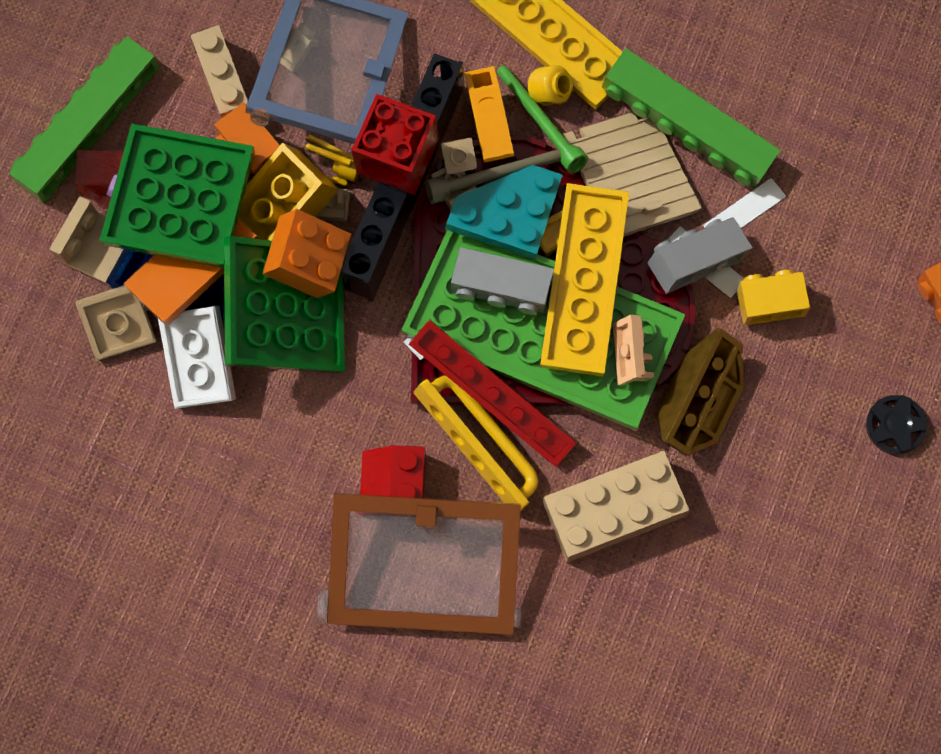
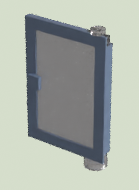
M285 0L246 106V113L251 114L250 120L258 126H266L269 120H273L354 144L375 95L383 96L407 21L408 12L368 0Z

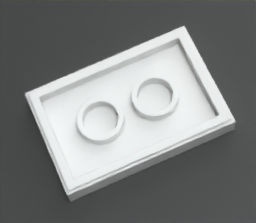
M220 306L183 311L168 326L158 319L174 409L235 400L236 395L230 366H225V334Z

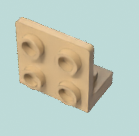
M79 196L49 250L59 262L112 286L132 251L105 246L100 243L99 240L106 215L97 212L91 201Z

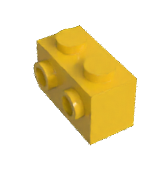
M782 270L775 273V276L762 277L761 274H754L740 281L737 295L743 326L805 317L810 309L803 272L794 273L793 270Z

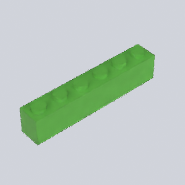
M127 36L121 43H116L104 63L94 68L86 84L82 88H78L72 94L67 106L53 116L49 127L34 138L31 148L25 155L15 160L11 168L12 170L9 172L15 183L45 204L160 69L155 56Z
M626 48L608 72L602 84V88L605 89L606 94L616 101L622 100L631 106V110L636 115L642 118L647 117L655 122L658 129L663 133L675 135L682 140L686 148L693 152L699 151L708 157V161L713 166L719 169L725 168L734 174V178L742 185H750L755 188L780 152V149Z

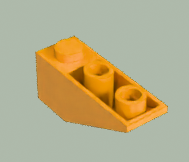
M491 66L464 72L484 163L513 157L514 151L495 67Z

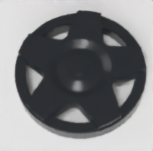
M891 395L878 400L871 407L866 418V431L871 442L880 450L895 455L906 454L917 448L923 441L927 432V419L922 408L911 398L903 395ZM896 402L892 408L884 405L885 403ZM911 408L916 412L918 417L911 415ZM873 416L879 422V426L874 431L872 427ZM920 433L918 439L912 444L911 434ZM892 440L897 448L887 446L882 442Z

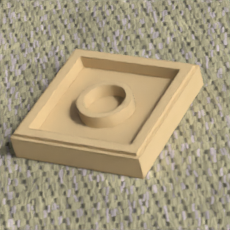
M125 286L75 302L96 361L157 342L145 305Z

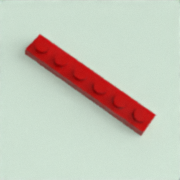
M429 319L409 342L413 349L555 467L575 446L576 441L432 320Z

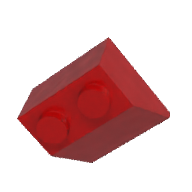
M392 445L363 451L360 494L424 498L425 447ZM359 512V515L416 517V515Z

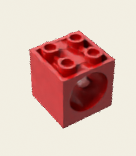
M376 94L351 149L356 173L415 195L439 140L436 115Z

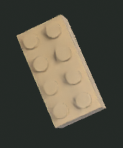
M665 451L549 494L543 498L544 508L566 563L682 519L689 512L688 505Z

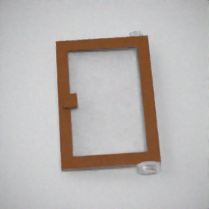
M334 493L329 590H319L317 622L339 625L513 635L514 627L520 628L521 608H515L521 504Z

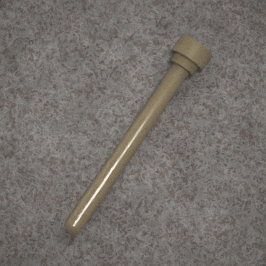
M557 149L448 181L445 178L439 179V177L425 180L426 194L432 205L445 201V198L449 197L452 192L500 179L531 165L543 167L560 162L561 153Z

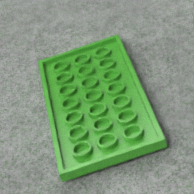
M447 230L403 325L402 334L413 338L430 319L492 372L637 431L685 314L616 286L612 323L629 315L641 316L642 328L644 330L643 353L651 354L653 359L644 363L645 371L654 372V377L647 381H633L624 386L618 385L612 323L604 377L540 368L551 288L544 314L537 312L536 315H528L520 312L517 307L509 305L499 308L491 306L487 303V300L475 298L473 301L461 299L456 296V293L452 292L451 280L460 247L553 269L555 261L538 254L534 260Z

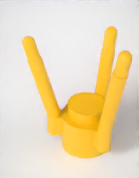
M313 135L307 136L309 141L320 147L308 143L306 144V149L334 161L332 172L336 173L337 177L326 176L332 183L346 186L348 180L356 182L358 174L356 173L352 154L346 153Z

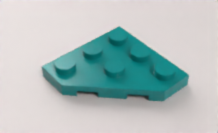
M531 165L459 195L455 198L445 229L535 260L562 174Z

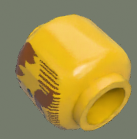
M562 66L539 67L530 74L528 93L539 106L561 105L570 98L573 82L567 70Z

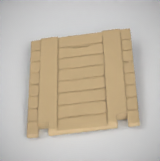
M631 112L580 128L579 131L582 138L576 139L573 131L562 134L570 145L581 147L588 156L586 166L579 171L586 186L629 192L623 237L689 216L702 209L665 134L649 118L646 117L638 120L635 113Z

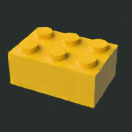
M282 143L247 184L238 219L251 229L259 239L272 240L279 216L297 208L316 217L339 189L300 150Z

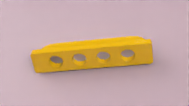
M441 376L431 383L426 379L419 384L413 392L414 395L504 503L521 504V510L529 504L527 499L537 489V473L482 405L447 376ZM445 388L453 390L524 476L526 482L520 489L516 487L439 392Z

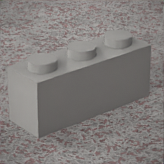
M734 217L724 221L716 219L710 222L703 230L696 232L695 229L684 233L679 240L674 242L666 240L658 244L654 248L655 252L648 261V265L665 293L668 294L742 262L753 247Z
M460 247L451 280V290L453 293H456L457 297L464 300L473 301L475 298L487 300V303L494 307L504 308L506 305L517 307L520 312L528 315H536L537 312L544 314L554 269Z

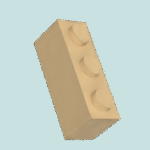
M217 25L190 35L221 118L243 102L247 106V97L220 26Z

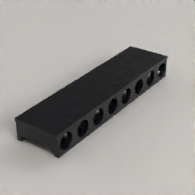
M433 54L411 106L436 115L439 140L416 194L413 195L378 182L343 261L340 273L348 276L344 289L368 298L369 301L373 302L438 151L439 143H441L465 88L463 62H457L441 55ZM440 65L441 77H435V68Z

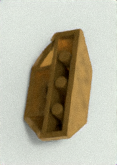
M716 328L684 355L658 408L662 440L685 456H690L718 442L744 388V369L741 356L743 344L723 329Z

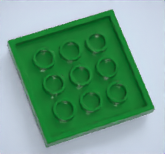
M131 123L99 240L100 243L105 246L224 268V238L234 236L255 154L254 146Z
M236 236L224 238L225 366L327 373L345 372L343 274L340 273L335 292L315 298L263 275L272 240Z

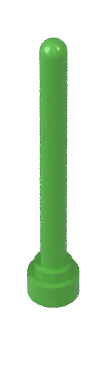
M500 66L497 70L499 77L560 151L561 164L571 174L582 170L588 162V156L581 147L568 143L508 67Z

